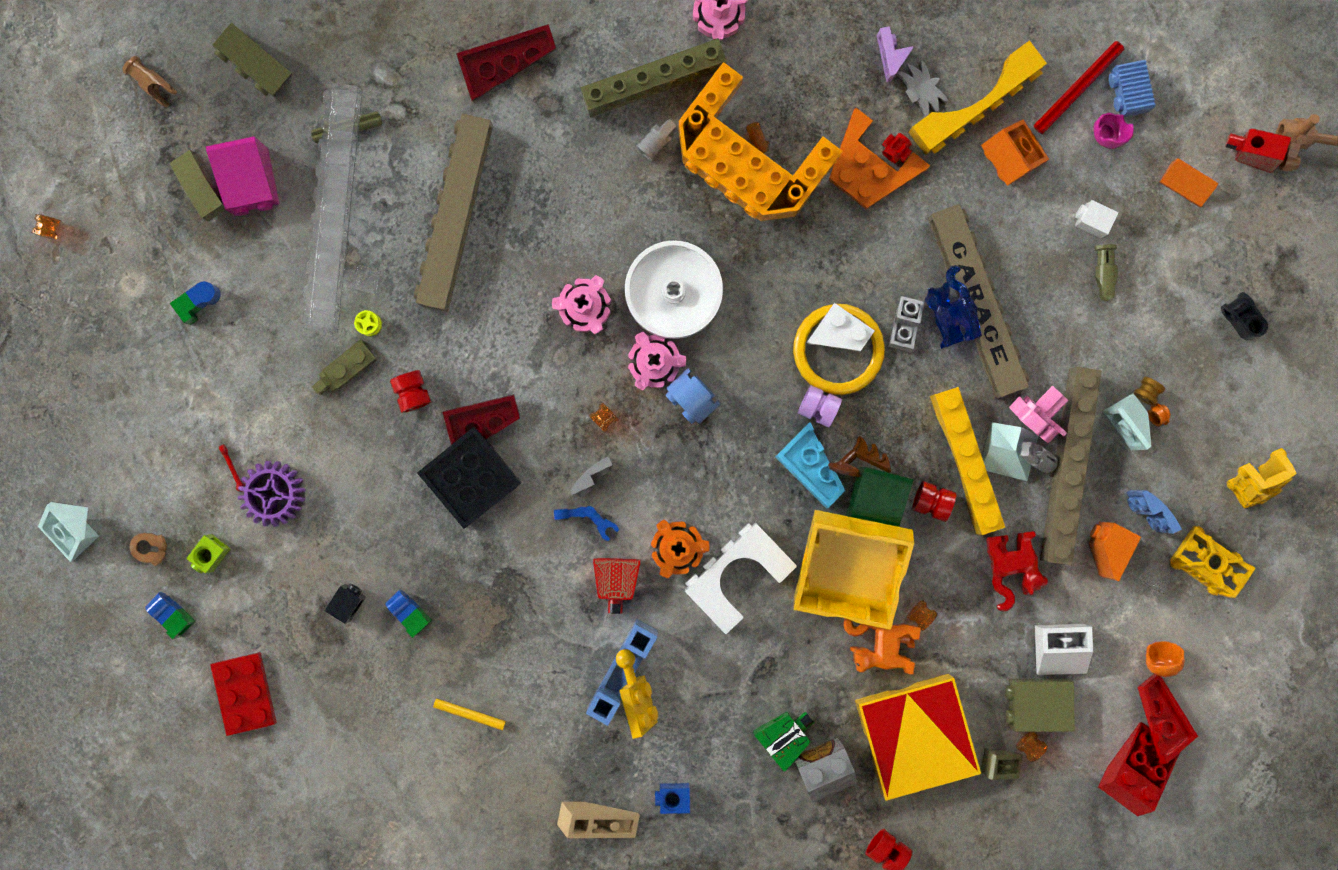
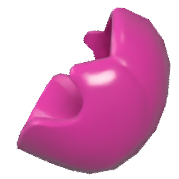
M1114 113L1102 114L1094 123V137L1101 146L1107 149L1119 148L1133 137L1134 126L1125 122L1124 115H1115Z

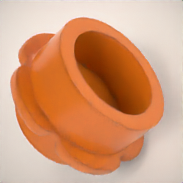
M1156 403L1155 406H1151L1150 410L1147 411L1150 422L1155 426L1167 425L1170 422V410L1163 404Z

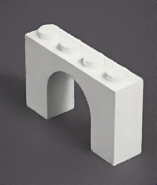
M749 523L738 532L741 536L735 542L730 540L721 548L723 552L721 556L717 559L712 557L703 566L705 571L700 576L694 574L685 583L688 586L685 592L725 634L744 618L723 595L720 588L721 574L730 562L739 558L756 560L778 583L782 582L797 567L757 523H754L752 526Z

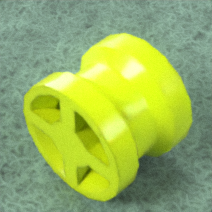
M364 310L356 315L354 325L358 332L372 337L381 331L382 320L377 314Z

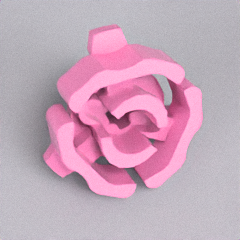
M695 0L693 20L698 22V31L707 37H712L713 40L717 38L723 40V38L736 34L738 32V25L744 23L745 3L749 0ZM701 6L703 19L712 25L713 28L707 27L701 20L699 21L698 10ZM738 11L740 15L738 23H735L731 28H724V26L729 25L735 19Z
M595 275L591 280L578 278L575 280L577 288L573 289L572 285L567 284L560 293V297L552 298V309L559 310V314L567 326H571L572 322L567 318L566 310L575 321L588 323L585 326L574 324L573 328L575 331H592L594 334H597L603 330L602 325L611 315L610 309L605 307L603 315L597 319L602 308V301L598 292L604 296L606 305H610L611 298L603 288L604 280L601 277ZM585 300L589 304L588 306L583 305V307L580 308V306L577 303L579 301Z
M644 332L635 336L636 344L633 345L628 354V357L634 360L636 351L640 349L637 354L636 363L641 375L635 371L633 363H630L628 368L636 379L634 386L641 390H644L647 386L650 388L664 387V381L655 383L650 381V379L664 377L673 366V373L667 378L668 382H673L679 372V368L686 366V356L679 354L673 341L667 342V345L672 349L674 356L671 355L669 349L664 345L651 343L653 341L665 342V338L656 335L647 336ZM659 355V363L650 366V359L653 356Z
M1053 386L1036 403L1027 395L1023 399L1019 396L1009 407L1027 427L1032 429L1038 436L1041 435L1040 437L1047 443L1058 433L1063 437L1067 434L1052 418L1069 400Z

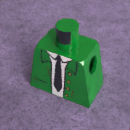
M806 711L795 720L788 712H784L756 728L753 733L785 772L811 742L804 731L815 722Z

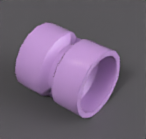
M810 385L799 407L798 414L808 419L815 417L817 423L829 428L839 410L842 399L832 394L825 396L823 390Z

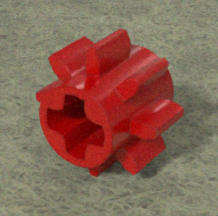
M898 133L895 137L890 134L882 144L885 148L882 154L894 164L899 160L904 163L912 153L909 149L912 143L901 133Z

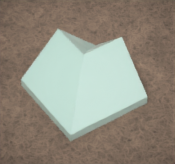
M1134 393L1102 411L1131 451L1148 450L1151 447L1148 412Z
M991 422L982 456L986 471L1028 481L1031 465L1020 456L1023 442L1037 444L1038 435L1022 427Z
M50 502L44 510L38 527L63 555L72 562L99 535L86 522L88 507Z

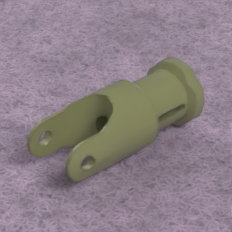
M1115 244L1094 246L1095 251H1097L1098 264L1095 267V278L1099 287V296L1103 301H1108L1115 296V285L1118 278V265H1115L1117 245Z

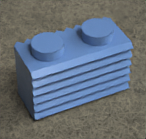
M1146 60L1116 65L1111 70L1109 85L1115 90L1114 108L1116 112L1119 111L1120 115L1128 117L1148 113L1155 108V99L1153 98Z

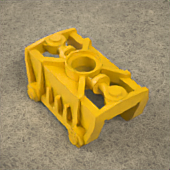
M1283 448L1270 454L1271 458L1265 464L1258 467L1260 474L1248 463L1237 469L1238 475L1226 482L1227 487L1233 491L1244 509L1257 504H1264L1270 498L1280 494L1283 491L1282 488L1292 481V477L1297 474Z
M1193 525L1177 551L1169 560V564L1172 568L1176 570L1181 569L1207 587L1206 590L1211 595L1236 598L1254 572L1255 567L1244 562L1239 553L1230 552L1211 539V536L1205 534L1206 532L1203 528ZM1197 541H1199L1200 543H1202V544H1203L1204 546H1206L1208 549H1206L1205 547H1203V548L1200 549V548L1198 547ZM1184 550L1195 551L1197 558L1202 561L1192 562L1181 553ZM1214 555H1217L1221 560V564L1217 569H1212L1209 565V560ZM1232 566L1247 572L1245 574L1235 573ZM1222 575L1232 577V582L1236 585L1235 590L1224 584Z

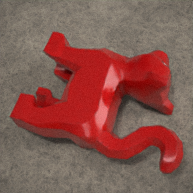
M1035 531L1017 534L1016 551L1007 550L1008 535L986 538L987 553L992 561V584L994 590L1006 599L1005 602L997 605L999 611H1009L1015 604L1014 593L1010 588L1002 584L1004 577L1023 573L1022 589L1024 595H1028V593L1033 595L1034 591L1040 590L1048 583L1047 577L1038 570V557L1031 542V539L1036 536Z

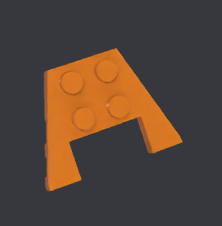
M855 108L840 146L842 153L833 165L828 180L863 208L868 209L926 171L930 165L913 152L898 171L893 169L858 141L873 120L858 108Z

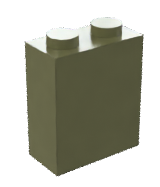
M1068 678L1009 679V685L1005 687V696L1009 700V710H1006V723L1009 725V728L1015 732L1075 731L1074 681Z

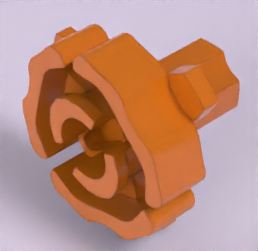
M664 519L656 524L658 531L651 541V546L656 548L657 540L663 535L659 550L665 563L658 558L656 551H653L651 556L660 567V575L669 579L672 574H687L689 567L677 569L674 566L688 564L694 558L695 553L697 556L691 563V566L698 567L703 553L709 551V541L702 540L701 535L693 526L688 529L694 534L696 542L686 531L671 530L678 526L686 528V523L683 521L668 523ZM681 544L685 550L684 552L677 553L671 547L672 545Z

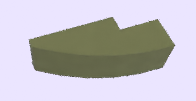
M191 150L170 162L181 186L204 220L209 222L225 211L221 196L217 192L218 189Z

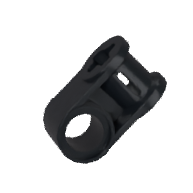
M1241 292L1238 294L1237 299L1221 306L1222 314L1232 324L1242 339L1252 340L1263 336L1267 332V320L1262 316L1248 294ZM1250 322L1256 327L1255 333H1252L1249 329Z

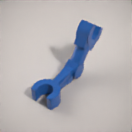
M592 506L554 510V520L568 519L569 517L584 518L587 516L597 525L596 528L601 537L606 541L610 540L605 534V530L608 527H612L616 532L619 531L616 524L606 518L603 519Z

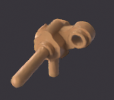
M1312 114L1308 119L1295 118L1291 120L1284 118L1279 123L1276 134L1292 138L1284 161L1279 165V169L1289 172L1297 170L1301 162V157L1298 155L1300 149L1307 150L1314 143L1338 146V136L1318 133L1315 130V125L1319 122L1320 118L1316 114Z

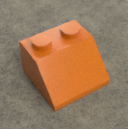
M1024 119L1002 129L981 145L986 158L993 163L999 178L1007 186L1050 160Z
M1099 522V524L1094 525L1089 535L1091 537L1089 546L1099 576L1119 581L1141 536L1116 523Z

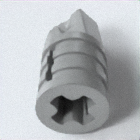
M670 119L661 127L656 124L649 131L650 133L640 141V144L635 146L636 149L647 160L652 161L653 157L671 141L668 135L676 125Z
M1023 442L1020 456L1025 461L1044 473H1050L1056 469L1058 457L1055 453L1041 445Z

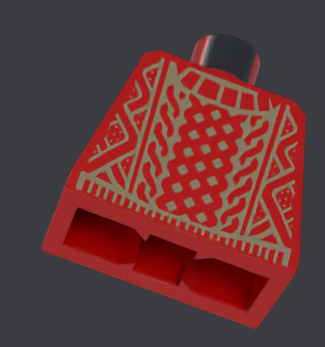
M1249 129L1243 137L1230 133L1225 147L1238 151L1235 158L1237 162L1272 173L1284 161L1292 137Z
M593 559L598 599H608V613L622 614L623 600H633L641 559Z

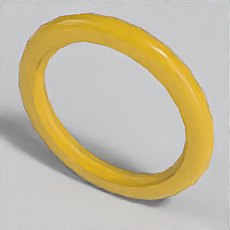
M833 304L813 311L803 320L797 329L794 339L793 354L801 376L810 385L828 394L846 395L865 388L875 379L882 367L885 344L878 324L869 314L852 305L837 304L875 330L871 335L873 354L865 372L852 381L833 383L819 377L811 369L807 361L805 347L810 331L817 323L823 320Z

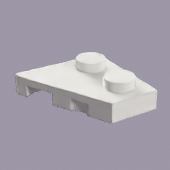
M834 303L807 343L860 352L875 330Z

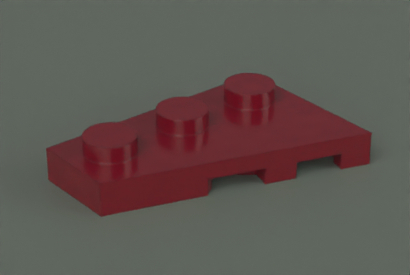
M515 394L442 412L451 444L474 426L487 439L520 419Z

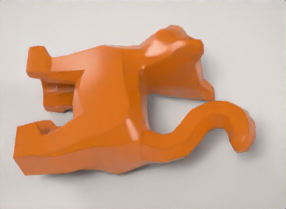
M844 619V630L851 636L863 635L870 628L875 630L874 651L865 647H850L858 672L864 673L869 668L879 667L886 670L903 668L905 673H914L915 663L906 656L899 655L900 643H905L908 648H915L914 640H919L920 627L904 623L892 625L891 630L865 624L855 627L853 626V621Z

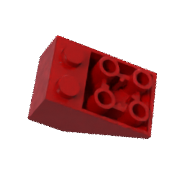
M1140 722L1106 768L1098 788L1137 817L1154 812L1179 754L1167 764H1160L1150 728Z

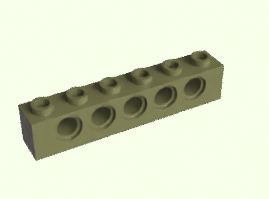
M719 38L580 87L581 93L591 118L714 74L723 62L727 63Z

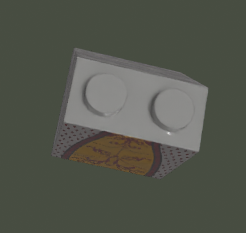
M838 738L801 753L795 760L812 803L857 784L853 766Z

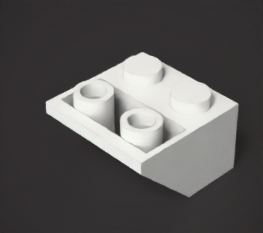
M1085 624L1035 625L1037 675L1087 674L1093 654L1091 626Z

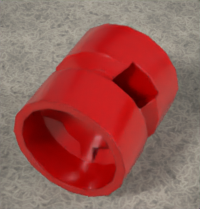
M420 370L411 371L390 380L394 394L399 395L397 403L401 413H407L432 403L428 391L422 389L424 380Z
M922 481L916 492L912 510L924 515L930 512L932 518L946 522L953 510L956 492L945 488L937 490L936 485Z
M881 829L873 837L865 852L866 856L875 863L882 862L884 870H904L913 853L904 843H896L895 836L885 829Z

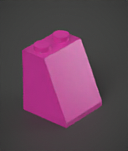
M256 137L206 146V152L225 210L235 216L249 214V210L258 209V211H266L272 209L273 205L279 204L268 147Z

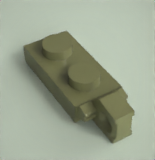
M360 339L326 366L319 374L321 379L311 387L320 395L329 388L332 392L336 389H341L375 362L377 358L363 340Z

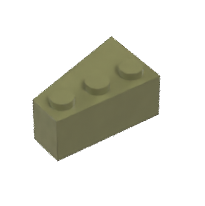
M232 22L213 43V47L216 50L214 54L225 63L229 60L236 66L234 70L245 80L250 77L257 84L254 87L264 96L270 94L274 97L292 75L289 70Z

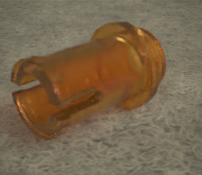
M754 122L745 127L755 148L763 154L770 150V142L766 141L760 122Z

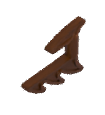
M859 436L852 450L840 461L829 463L828 466L834 472L859 477L861 476L859 469L850 465L856 458L888 473L891 472V464L886 453L882 454V459L880 458L876 444L871 445L872 448L869 452L866 441Z

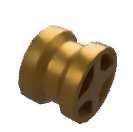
M1143 377L1141 380L1142 385L1134 391V395L1142 402L1155 406L1158 402L1157 397L1159 394L1164 393L1165 387L1152 378Z

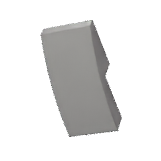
M900 297L888 347L907 352L913 351L917 329L921 322L924 307L923 301Z
M609 456L590 467L576 481L570 490L572 495L578 493L579 497L593 491L591 486L596 484L592 475L596 474L597 478L611 472L609 467L613 466V463Z

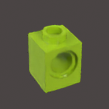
M208 534L201 538L186 559L192 563L191 567L201 574L214 572L231 548L213 534ZM206 549H208L212 555L211 560L209 562H207L203 557V553Z

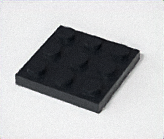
M475 426L417 472L463 529L522 483Z

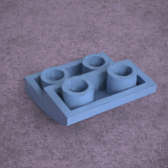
M1130 490L1127 492L1129 507L1137 514L1148 515L1146 519L1151 529L1156 532L1171 534L1182 530L1172 512L1155 495L1147 490Z

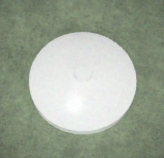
M664 241L645 249L630 266L625 281L626 303L633 318L649 333L667 339L686 338L703 330L716 316L723 295L721 274L713 259L701 248L683 241Z

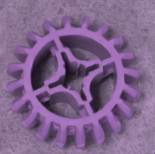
M265 461L264 467L262 464H256V471L253 469L247 471L250 478H241L246 485L238 487V490L244 491V495L238 496V500H245V503L240 508L242 510L249 508L246 517L254 516V523H259L262 520V524L265 527L269 526L270 522L273 527L279 526V520L282 524H287L288 517L291 519L296 517L293 509L296 511L302 510V507L297 502L305 501L304 497H299V492H305L306 489L298 488V484H301L303 479H294L298 472L296 470L289 472L290 465L288 464L281 468V462L275 461L273 465L271 461ZM271 474L264 487H256L261 478ZM280 477L287 483L289 492H285L282 489ZM273 490L276 494L282 496L271 497L262 491ZM255 495L262 499L264 511L256 503ZM280 500L288 501L280 512L272 514L273 508H276Z

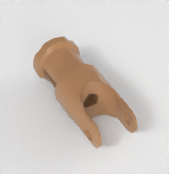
M138 56L131 57L122 68L124 74L132 76L138 82L139 87L159 104L169 107V103L159 93V86H162L169 93L177 94V91L154 70H149L142 64Z

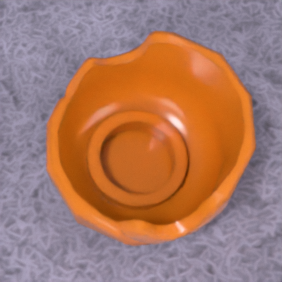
M1167 641L1148 645L1146 665L1150 672L1162 677H1172L1183 670L1185 662L1183 648Z

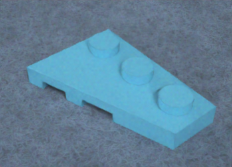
M809 422L775 457L827 509L843 494L845 489L837 473L829 469L828 464L830 462L823 451L824 448L821 442L818 441L813 431L814 428L811 422Z

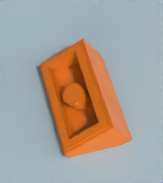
M1178 158L1171 162L1159 181L1198 207L1203 206L1219 184Z

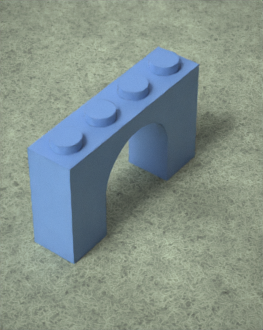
M636 619L619 651L628 649L635 654L634 672H636L643 658L646 659L658 637V630L639 619ZM616 657L586 711L587 715L607 726L621 703L619 690L627 685L624 670L617 665Z

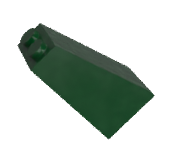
M858 467L861 476H856L846 516L899 527L914 479L869 467Z

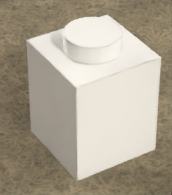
M1091 200L1085 205L1082 204L1075 216L1078 219L1075 227L1098 238H1103L1109 234L1118 212Z

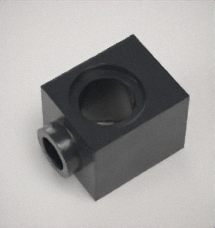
M351 583L349 585L344 584L338 588L324 611L342 623L347 624L351 622L366 597L361 594L362 590Z

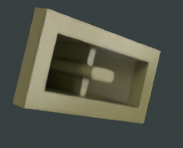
M985 747L981 772L991 780L1019 779L1023 754Z

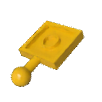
M622 649L616 655V663L619 667L623 668L627 685L619 691L631 735L634 739L642 737L658 722V711L656 706H653L651 686L646 681L645 675L635 676L633 669L635 654L628 649Z

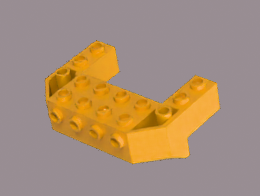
M723 62L679 120L678 131L683 164H685L684 166L690 172L704 178V181L714 189L717 188L724 193V196L734 204L737 203L744 208V211L752 218L768 221L795 217L839 159L842 150L825 137H822L794 175L767 157L717 119L741 87L743 81L742 75Z

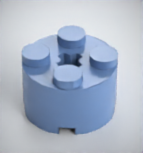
M687 368L667 387L669 392L665 396L674 405L680 404L685 410L682 414L691 424L695 421L700 424L721 405V402L718 400L714 403L712 398L715 395L697 376L691 377L689 374L692 371Z

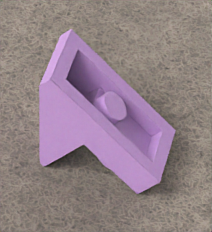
M889 26L880 28L877 34L886 82L893 80L913 49L912 46L895 50L897 48V40L895 34H891Z

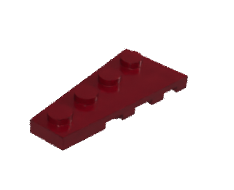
M549 24L456 53L471 101L473 102L555 51L556 46Z

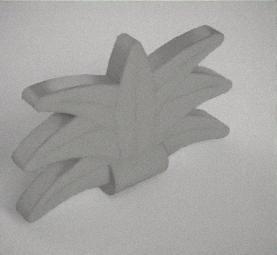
M923 61L920 63L921 71L912 65H908L907 69L911 76L898 71L897 76L907 86L906 94L913 104L917 103L920 106L924 118L929 115V105L935 112L939 111L938 99L947 103V97L936 87L940 78L930 79L928 68Z

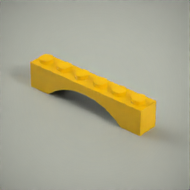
M1029 40L1010 54L1004 61L1002 73L996 86L982 100L958 111L945 113L931 112L912 126L908 133L925 155L931 151L936 154L946 146L945 141L952 137L955 140L966 131L964 127L970 122L972 125H975L985 117L983 113L989 108L994 111L1004 103L1003 98L1008 94L1013 97L1024 88L1022 84L1027 80L1032 83L1043 74L1041 70L1047 64Z
M959 387L930 396L937 419L947 438L961 477L967 508L975 533L984 535L1006 528Z

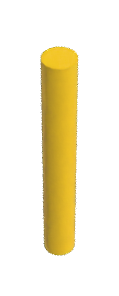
M437 698L433 705V708L502 731L506 723L504 720Z

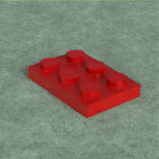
M261 652L210 664L226 736L277 723Z

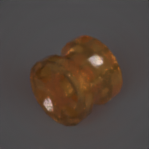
M35 214L36 225L32 228L31 233L56 240V228L60 226L61 220Z
M603 402L599 405V409L596 412L588 415L605 433L609 430V425L619 420Z
M921 600L911 609L907 618L910 621L916 622L921 631H924L936 619L938 613L935 610H930L927 607V603Z
M1028 732L1018 741L1016 748L1026 754L1029 762H1034L1044 755L1048 745L1044 741H1040L1035 732Z

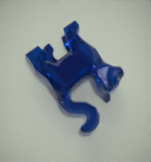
M953 265L947 270V282L941 287L928 288V294L925 298V303L934 311L936 324L943 337V341L940 343L941 349L963 342L964 338L966 341L982 336L977 306L972 300L967 286L957 281L955 277L961 270L960 266ZM950 287L957 290L960 294L959 299L950 304ZM959 325H962L966 330L964 336Z

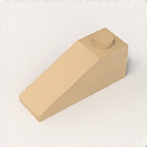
M562 802L557 825L567 838H635L640 815L636 812L588 802Z

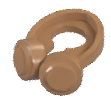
M141 533L134 536L130 542V552L138 561L151 562L154 566H157L166 557L167 542L162 534L157 536L153 533ZM146 540L151 546L158 547L159 551H149L147 554H141L137 546L140 541Z

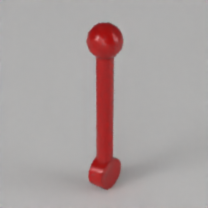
M223 444L219 446V450L224 456L237 484L236 490L243 492L238 490V487L245 486V484L241 483L228 455V450Z

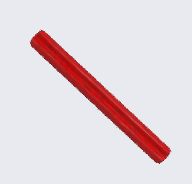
M1115 41L1034 124V129L1040 134L1046 132L1124 51V46L1120 42Z

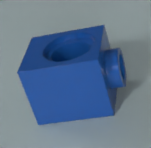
M689 783L660 784V791H655V806H660V814L690 813ZM670 793H675L679 796V800L672 804L666 801V796Z

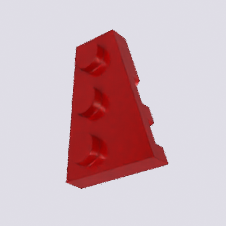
M1153 674L1137 688L1160 764H1167L1192 743L1198 735L1163 678Z

